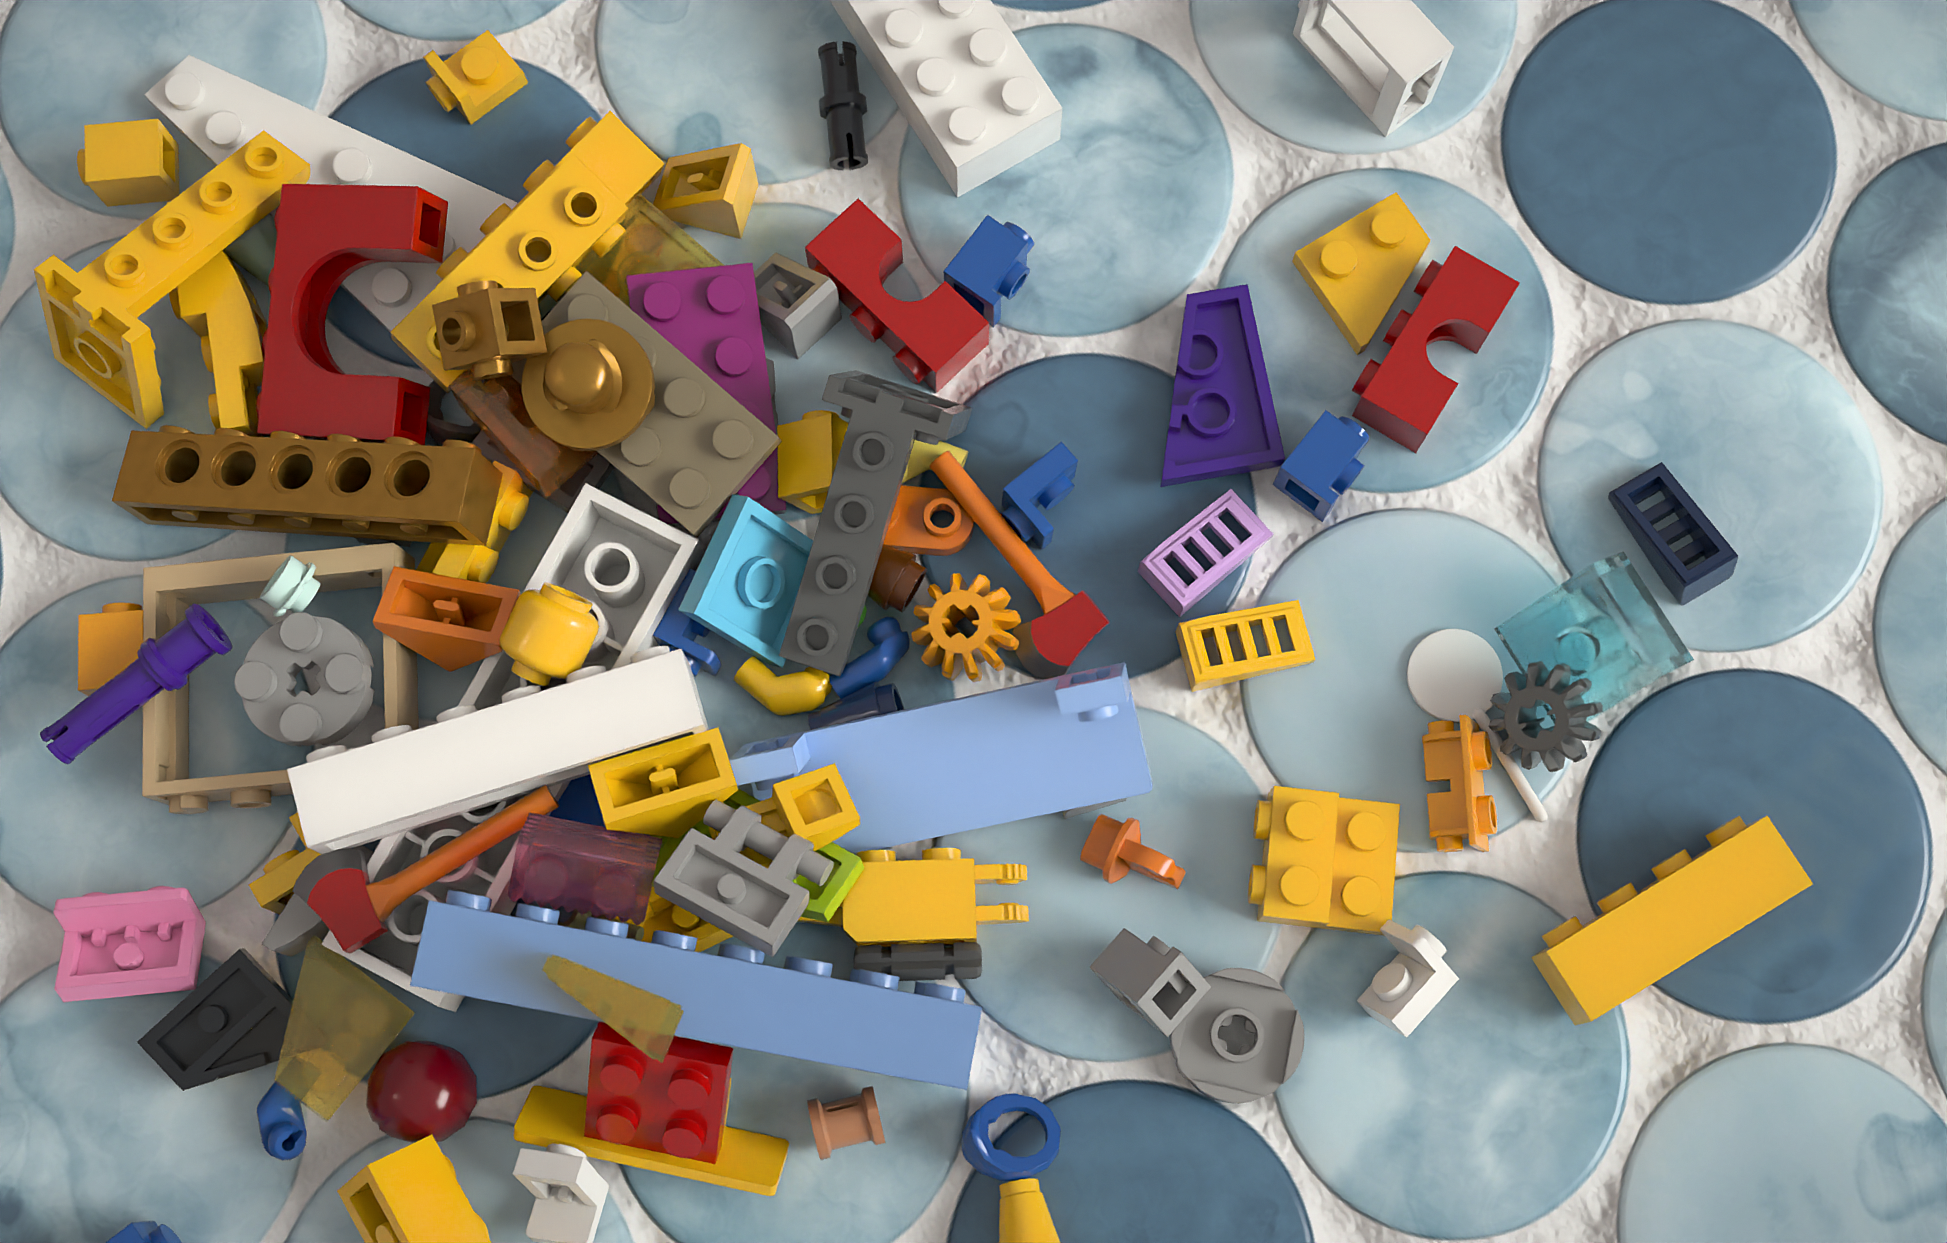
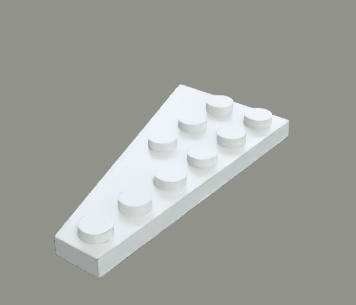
M188 55L144 94L149 102L215 166L219 165L264 130L310 164L311 174L306 184L418 186L448 201L443 262L459 247H463L469 253L485 237L479 228L500 205L506 203L513 209L518 204L511 199L191 55ZM277 208L270 212L274 219ZM372 263L350 274L340 285L390 332L442 280L436 274L442 263Z

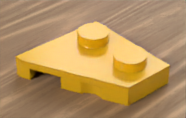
M1395 192L1296 251L1292 262L1352 349L1359 355L1366 350L1373 335L1394 304L1431 240L1398 193Z

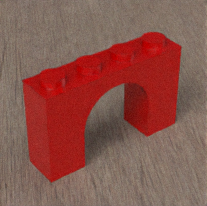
M282 184L280 205L275 213L277 239L274 267L270 271L268 280L271 294L268 328L262 340V349L265 356L262 388L256 401L258 434L270 437L273 431H286L309 440H327V436L330 434H344L368 443H384L387 437H402L413 440L420 445H425L430 387L396 376L351 375L344 373L330 354L326 341L325 321L330 301L340 284L350 274L366 265L377 262L443 263L448 201L418 186Z

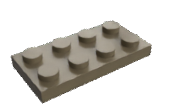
M586 271L542 320L544 335L553 328L572 320L599 319L623 328L643 347L653 368L655 405L640 427L627 439L614 446L596 451L698 538L727 505L732 494L735 495L782 441L773 431ZM527 359L512 363L513 374H510V376L521 385L523 369Z

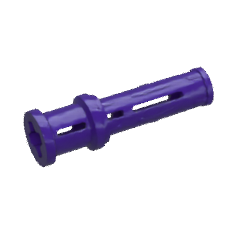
M193 603L185 610L186 618L159 639L148 638L141 643L140 649L137 651L138 659L85 698L63 717L40 732L42 741L48 742L51 739L53 740V742L46 746L48 750L61 762L70 764L75 760V757L164 689L168 691L180 690L188 683L187 675L216 653L224 656L232 650V643L219 623L204 608Z

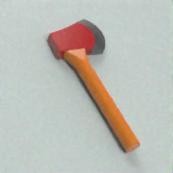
M950 451L944 452L930 464V468L1032 591L1043 610V616L1013 628V636L1019 641L1018 648L1015 650L1023 667L1042 680L1066 675L1082 650L1110 621L1084 590L1076 595L1050 575Z
M545 784L400 872L371 884L363 851L347 848L321 854L304 868L296 880L293 892L306 902L323 920L342 950L351 954L386 933L388 929L384 922L410 896L557 809L559 804Z

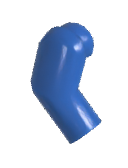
M888 616L873 623L868 628L867 637L874 647L848 663L840 676L829 675L830 683L840 698L875 681L880 682L907 653L910 646L909 634L907 631L902 632L897 619Z
M295 1056L257 1106L261 1141L265 1151L280 1160H291L298 1157L306 1146L307 1132L301 1101L321 1076L312 1066Z

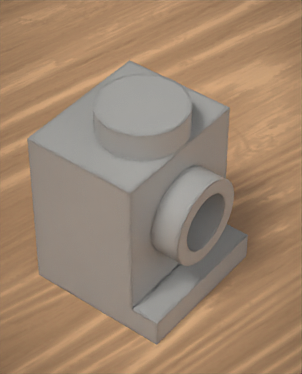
M1125 928L1122 929L1089 967L1123 1004L1167 1037L1211 988L1209 983L1184 954L1174 946L1172 948L1168 947L1155 936L1145 943Z

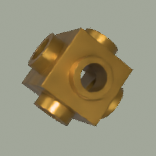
M478 281L458 286L457 298L432 305L444 370L472 369L474 380L492 379L513 374V362L547 353L535 288H498L496 281Z

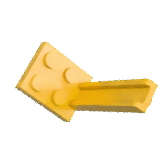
M263 130L78 273L55 255H52L34 269V274L54 358L145 429L151 426L164 415L160 390L162 382L157 373L154 355L156 346L151 337L150 328L137 318L280 205L282 184H306L311 174L310 164Z

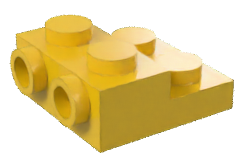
M1273 786L1268 793L1267 801L1257 800L1254 815L1253 838L1264 840L1262 865L1252 864L1248 884V904L1258 905L1257 921L1385 936L1380 931V928L1388 919L1392 920L1400 804L1341 798L1339 793Z

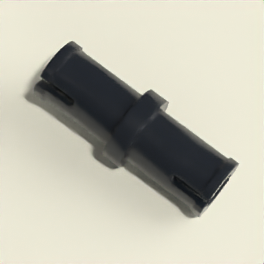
M837 41L820 46L818 49L824 96L819 100L820 116L827 120L830 149L829 163L833 169L844 170V160L848 159L849 170H855L868 164L862 116L867 112L866 96L859 93L856 45L843 41V53L838 54Z

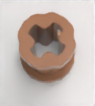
M873 1086L863 1088L860 1095L823 1104L817 1098L807 1100L820 1160L830 1158L832 1150L872 1141L875 1145L886 1143Z

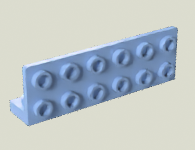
M1125 662L747 743L729 759L737 786L751 783L754 797L760 801L772 797L773 784L835 763L861 820L860 825L834 840L833 843L853 854L860 851L877 850L1151 792L1153 786Z

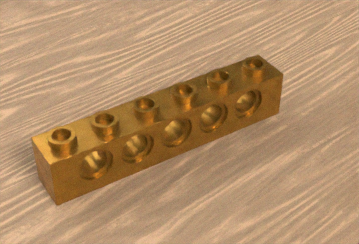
M164 425L160 427L159 432L131 430L112 501L144 523L151 525L486 546L503 473L482 455V450L478 446L461 440H446L442 446H426L402 437H387L384 443H368L344 434H330L327 436V440H309L286 431H273L270 437H251L246 433L229 428H218L215 430L214 435L195 434L182 427ZM425 484H427L426 487L419 493V491L421 490V488H422Z

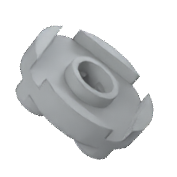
M297 612L290 614L283 621L274 624L257 638L244 659V664L236 672L234 684L237 693L242 697L244 709L248 717L267 736L289 746L302 747L301 745L311 746L318 743L327 745L346 737L367 715L372 705L375 690L370 687L372 680L370 666L374 668V664L368 647L352 630L327 617L311 616L308 613ZM318 665L320 671L315 676V680L320 685L318 691L312 695L303 690L296 695L294 687L297 683L295 680L297 674L303 668L309 670Z
M1227 968L1204 977L1211 988L1169 1035L1170 1048L1179 1073L1200 1093L1214 1100L1226 1103H1248L1275 1092L1294 1074L1301 1060L1304 1048V1026L1298 1010L1294 1008L1292 1000L1283 992L1285 990L1274 979L1255 970ZM1233 1017L1245 1019L1244 1029L1254 1034L1253 1045L1241 1046L1238 1055L1227 1052V1042L1218 1038L1219 1026H1230Z

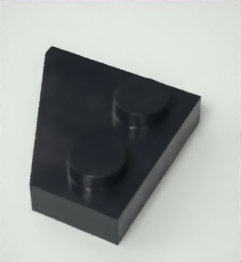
M241 948L137 1043L184 1091L279 1060L320 1049L331 1039L245 948Z

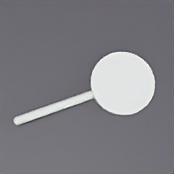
M1444 629L1430 634L1416 646L1409 658L1407 683L1413 699L1423 711L1441 721L1460 723L1459 715H1467L1472 720L1475 719L1480 729L1487 731L1491 747L1534 818L1538 822H1544L1548 817L1547 812L1513 756L1500 752L1503 740L1499 733L1492 731L1488 727L1491 720L1486 712L1493 706L1490 700L1493 694L1501 692L1503 684L1502 666L1496 652L1487 641L1467 630Z

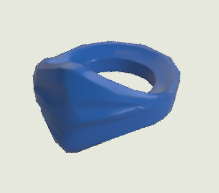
M1015 1093L1003 1094L991 1099L970 1116L961 1138L963 1156L982 1175L999 1181L1026 1179L1046 1170L1059 1153L1061 1128L1051 1109L1038 1099ZM1013 1111L1029 1113L1035 1116L1042 1124L1045 1131V1145L1035 1155L1028 1157L1012 1156L1004 1150L993 1148L988 1136L989 1124L996 1122L1004 1113Z

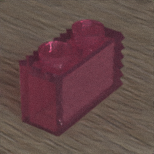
M529 813L518 838L508 896L512 902L522 898L526 905L535 900L540 907L549 903L556 910L563 906L568 913L575 908L581 915L590 911L595 918L604 913L609 921L618 916L622 923L631 919L638 926L645 921L662 838L632 832L606 830V827Z

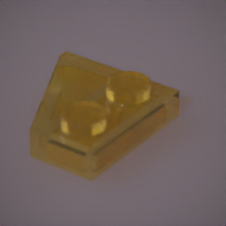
M313 935L307 943L274 1082L324 1121L328 1122L414 1016L415 1012L343 956L321 945L323 941Z

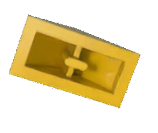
M743 143L669 157L650 212L663 219L741 239L759 185L751 149Z
M718 727L588 765L606 830L679 838L704 818L707 809L714 800L723 803L738 791Z

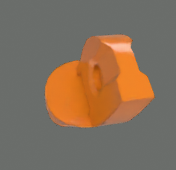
M1100 814L1080 855L1081 861L1103 870V879L1110 884L1126 876L1130 869L1178 889L1186 873L1183 868L1175 865L1173 859L1154 849L1141 845L1140 822L1134 818H1128L1122 823Z

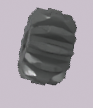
M1542 661L1529 663L1526 676L1517 671L1507 674L1504 679L1510 693L1500 692L1493 694L1490 700L1496 708L1505 712L1503 717L1491 720L1488 726L1492 731L1497 732L1506 729L1509 737L1502 742L1500 752L1508 755L1522 748L1520 760L1523 768L1533 769L1542 760L1549 772L1563 769L1565 757L1573 762H1579L1586 758L1587 752L1582 740H1597L1602 733L1596 725L1586 721L1587 717L1603 711L1601 702L1593 701L1585 704L1582 696L1590 690L1592 681L1588 678H1582L1569 685L1571 677L1569 665L1564 663L1557 664L1549 673ZM1549 704L1552 709L1547 712V715L1555 714L1556 721L1555 726L1544 729L1540 723L1545 718L1537 719L1536 710L1539 706Z

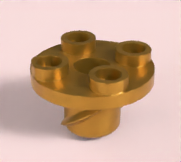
M599 319L572 320L547 332L544 335L547 353L527 358L522 374L523 401L535 425L549 438L574 451L605 449L627 439L640 427L655 405L653 368L643 347L623 328Z

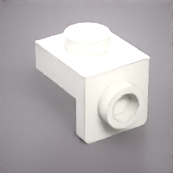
M549 1144L546 1151L520 1149L513 1175L536 1197L526 1229V1235L533 1242L593 1243L609 1184L586 1160L587 1155L583 1151L562 1144Z

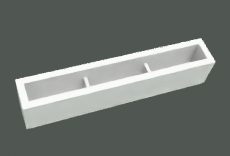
M668 646L652 647L630 657L632 664L606 671L604 666H591L579 669L567 675V684L542 691L540 686L532 685L511 690L502 695V704L477 711L476 706L466 705L446 710L437 715L438 723L412 731V727L409 725L394 726L376 732L371 736L373 743L347 751L346 746L335 745L315 750L306 755V764L287 769L306 846L320 854L338 849L353 848L528 794L545 784L550 787L589 775L588 765L705 732L709 728L690 663L682 649L670 652Z

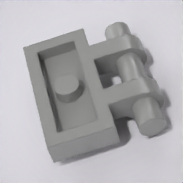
M714 800L705 813L703 823L719 831V835L713 840L691 828L654 879L655 894L765 954L774 957L809 904V891L793 883L792 880L801 875L822 886L829 877L834 862L814 852V844L803 837L793 834L788 838L761 823V815L744 806H740L735 810L718 800ZM748 847L773 860V862L767 869L739 854L740 851H744Z

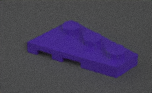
M1248 284L1187 294L1160 487L1281 467L1285 461V454Z

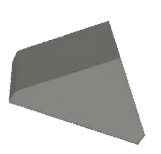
M774 253L754 272L761 324L797 359L842 319L837 287L829 277L778 253Z

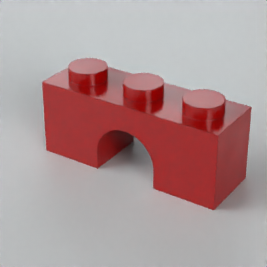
M859 198L805 246L808 268L829 277L837 287L839 300L852 311L849 318L854 326L865 338L873 343L880 338L895 353L892 359L896 366L913 383L918 385L923 380L937 393L989 344V322L946 281L926 298L912 302L898 300L885 291L883 288L885 280L903 263L902 240Z
M1454 246L1443 265L1432 259L1413 291L1423 298L1413 314L1403 309L1400 310L1383 339V342L1392 346L1382 364L1370 359L1352 388V392L1361 396L1352 416L1412 452L1417 453L1459 384L1433 367L1428 359L1426 346L1436 341H1452L1477 354L1520 282L1457 246Z

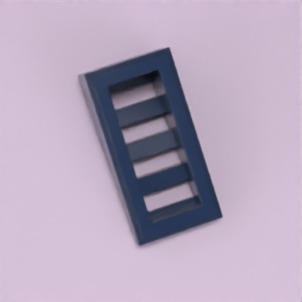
M1662 462L1609 492V501L1662 582L1681 606L1723 583L1733 575L1738 554ZM1661 491L1665 497L1661 502L1644 512H1641L1636 506ZM1673 513L1679 518L1677 521L1658 532L1652 526ZM1690 535L1693 542L1676 552H1673L1669 547L1683 537ZM1703 556L1706 559L1689 570L1685 567Z

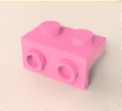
M156 886L147 891L116 894L92 892L82 897L56 900L53 913L64 929L65 935L54 989L63 1002L187 991L197 988L206 921L188 889Z

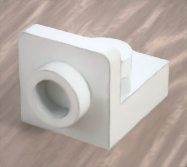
M1388 919L1380 928V931L1399 951V954L1390 964L1377 972L1372 980V984L1357 999V1002L1372 1018L1407 1038L1459 978L1441 958L1447 950L1432 933L1420 925H1415L1410 930Z

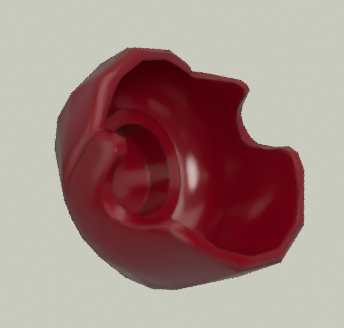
M406 1041L381 1055L367 1080L366 1107L371 1120L378 1124L379 1130L390 1137L408 1142H417L430 1135H433L437 1143L444 1141L466 1125L477 1103L476 1075L464 1056L454 1048L435 1042Z

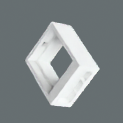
M1411 0L1299 1V13L1293 35L1385 137L1431 103L1454 46Z

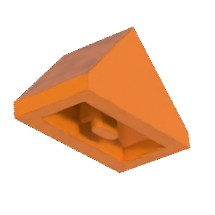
M394 566L372 622L379 631L445 670L452 672L502 652L499 642L500 636L521 594L518 589Z

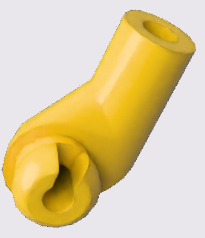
M754 656L750 657L739 668L733 679L769 711L780 716L813 711L824 703L825 697L832 690L829 680L830 676L825 671L807 667L804 671L777 676Z

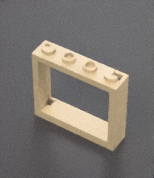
M395 543L145 567L143 568V642L148 638L159 639L186 618L185 610L193 603L207 604L260 598L262 591L273 574L290 555L305 565L310 562L316 566L312 577L321 583L317 593L382 586V595L393 567L415 570V558ZM383 633L385 729L409 725L412 727V731L419 729L417 652ZM189 674L187 675L188 683L180 690L168 691L164 689L143 705L142 796L169 805V813H204L208 811V802L230 800V805L234 808H263L271 806V796L293 794L287 770L189 779Z

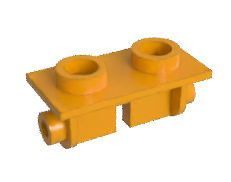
M1459 715L1460 730L1454 731L1453 721L1429 722L1428 734L1422 736L1426 781H1450L1451 787L1449 792L1427 793L1429 839L1436 840L1437 852L1462 851L1463 839H1469V845L1482 852H1489L1488 835L1496 834L1497 812L1494 798L1492 795H1485L1483 770H1490L1492 767V749L1487 731H1480L1479 725L1467 715Z

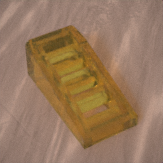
M554 953L552 956L548 955L542 971L548 974V978L649 1057L657 1059L661 1063L663 1062L684 1012L679 1003Z

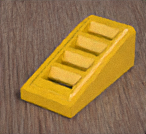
M1299 600L1178 623L1175 632L1192 692L1314 663L1316 660ZM1283 619L1286 621L1294 651L1284 653L1281 651L1273 623ZM1261 625L1269 653L1268 656L1258 657L1250 627ZM1238 632L1245 660L1234 662L1227 633ZM1214 636L1221 664L1210 666L1203 639Z

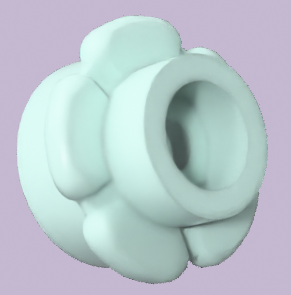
M291 555L279 566L260 596V599L276 608L273 612L275 617H281L287 609L297 613L302 612L308 606L321 585L319 581L312 577L316 566L310 562L305 565Z

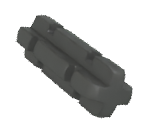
M976 942L953 943L954 948H944V943L891 944V950H882L881 945H860L854 951V969L900 977L899 981L945 980V975L954 974L955 979H976L982 973V949L980 944Z

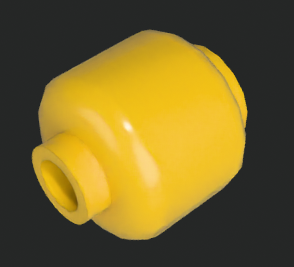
M547 582L543 583L541 590L529 589L523 592L516 601L499 641L505 653L515 660L511 671L530 682L548 686L552 677L566 679L567 675L581 669L599 631L598 621L589 613L593 604L572 591Z

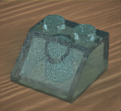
M1624 551L1590 564L1494 628L1523 675L1526 676L1529 663L1542 661L1549 673L1557 664L1564 663L1569 665L1571 671L1569 685L1582 678H1588L1592 681L1590 690L1582 696L1585 704L1593 701L1601 702L1603 711L1587 717V722L1596 719L1694 660ZM1549 704L1543 705L1546 712L1552 709ZM1555 714L1549 715L1551 720L1555 724Z

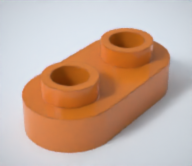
M901 485L883 544L912 554L952 555L962 550L969 543L974 530V520L948 489ZM941 510L950 512L954 517L953 523L945 528L936 527L930 520L935 512Z

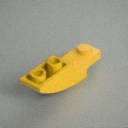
M223 249L170 291L169 298L176 318L178 320L183 319L201 338V351L205 365L210 373L214 372L216 393L209 394L208 407L215 429L229 428L246 433L251 437H264V435L257 433L256 401L258 397L257 387L262 386L265 358L262 340L268 325L253 291L237 265Z

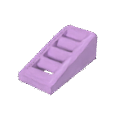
M1230 489L1140 561L1138 573L1170 608L1181 617L1270 540L1273 533ZM1227 511L1251 535L1243 543L1219 519ZM1208 527L1231 550L1225 557L1202 534ZM1191 542L1214 565L1208 571H1205L1185 549ZM1175 557L1195 579L1189 586L1167 564L1172 558Z

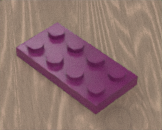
M753 263L627 275L626 285L630 309L776 434ZM777 448L735 494L751 498L775 515L785 514L787 510L786 501L778 498ZM656 503L658 520L672 527L683 526ZM727 505L720 511V513L713 519L712 522H719L721 520Z

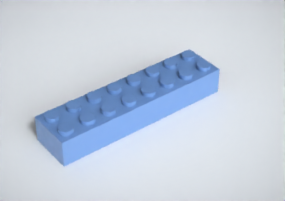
M448 890L445 903L429 900L410 986L964 1090L968 1088L982 1007L964 1003L965 989L916 981L914 994L897 991L900 977L861 969H851L849 981L830 978L833 966L830 963L786 956L784 968L763 965L765 953L758 949L720 943L718 956L695 952L697 938L659 930L653 932L651 943L626 938L628 924L587 917L584 930L557 925L560 911L519 903L515 917L490 912L492 899Z

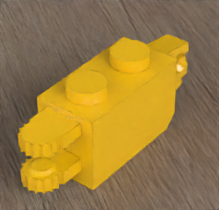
M958 848L922 850V860L896 861V852L891 850L860 851L856 853V856L861 858L865 868L829 922L800 917L797 922L843 927L846 935L857 946L881 945L882 947H891V944L944 943V945H954L953 943L957 942L977 943L976 925L1023 923L1029 921L1028 906L1019 905L1018 903L976 906L975 884H1018L1021 881L1027 880V865H974V858L961 859V849Z

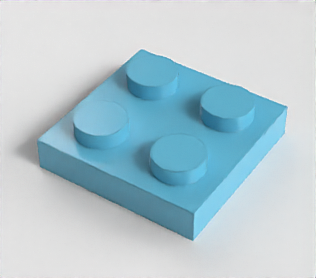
M732 494L678 610L765 664L783 668L786 658L780 657L779 654L813 540L751 498Z

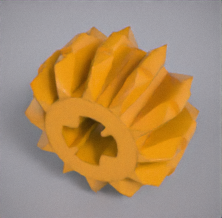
M953 573L950 578L951 592L945 594L936 584L929 585L927 591L936 602L934 606L916 605L914 607V615L928 624L912 631L911 636L917 645L927 646L921 659L928 667L931 668L942 663V675L951 681H954L959 676L964 667L968 678L972 682H978L982 679V662L987 661L998 672L1003 670L1005 664L996 652L999 647L1009 651L1018 648L1019 641L1013 635L1004 631L1016 627L1021 623V619L1016 610L1005 609L1011 596L1003 587L990 592L989 579L984 575L978 574L968 588L960 573ZM964 617L977 628L974 635L968 639L955 627L958 621Z

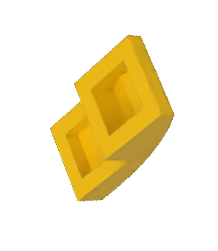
M835 763L773 784L771 798L745 806L761 815V823L788 838L793 834H797L814 844V852L860 825L861 820ZM709 827L710 835L715 840L720 832ZM748 847L739 853L767 869L773 862V860Z

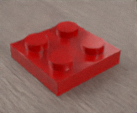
M599 1021L591 1040L584 1137L669 1154L679 1158L716 1164L722 1146L734 1048Z

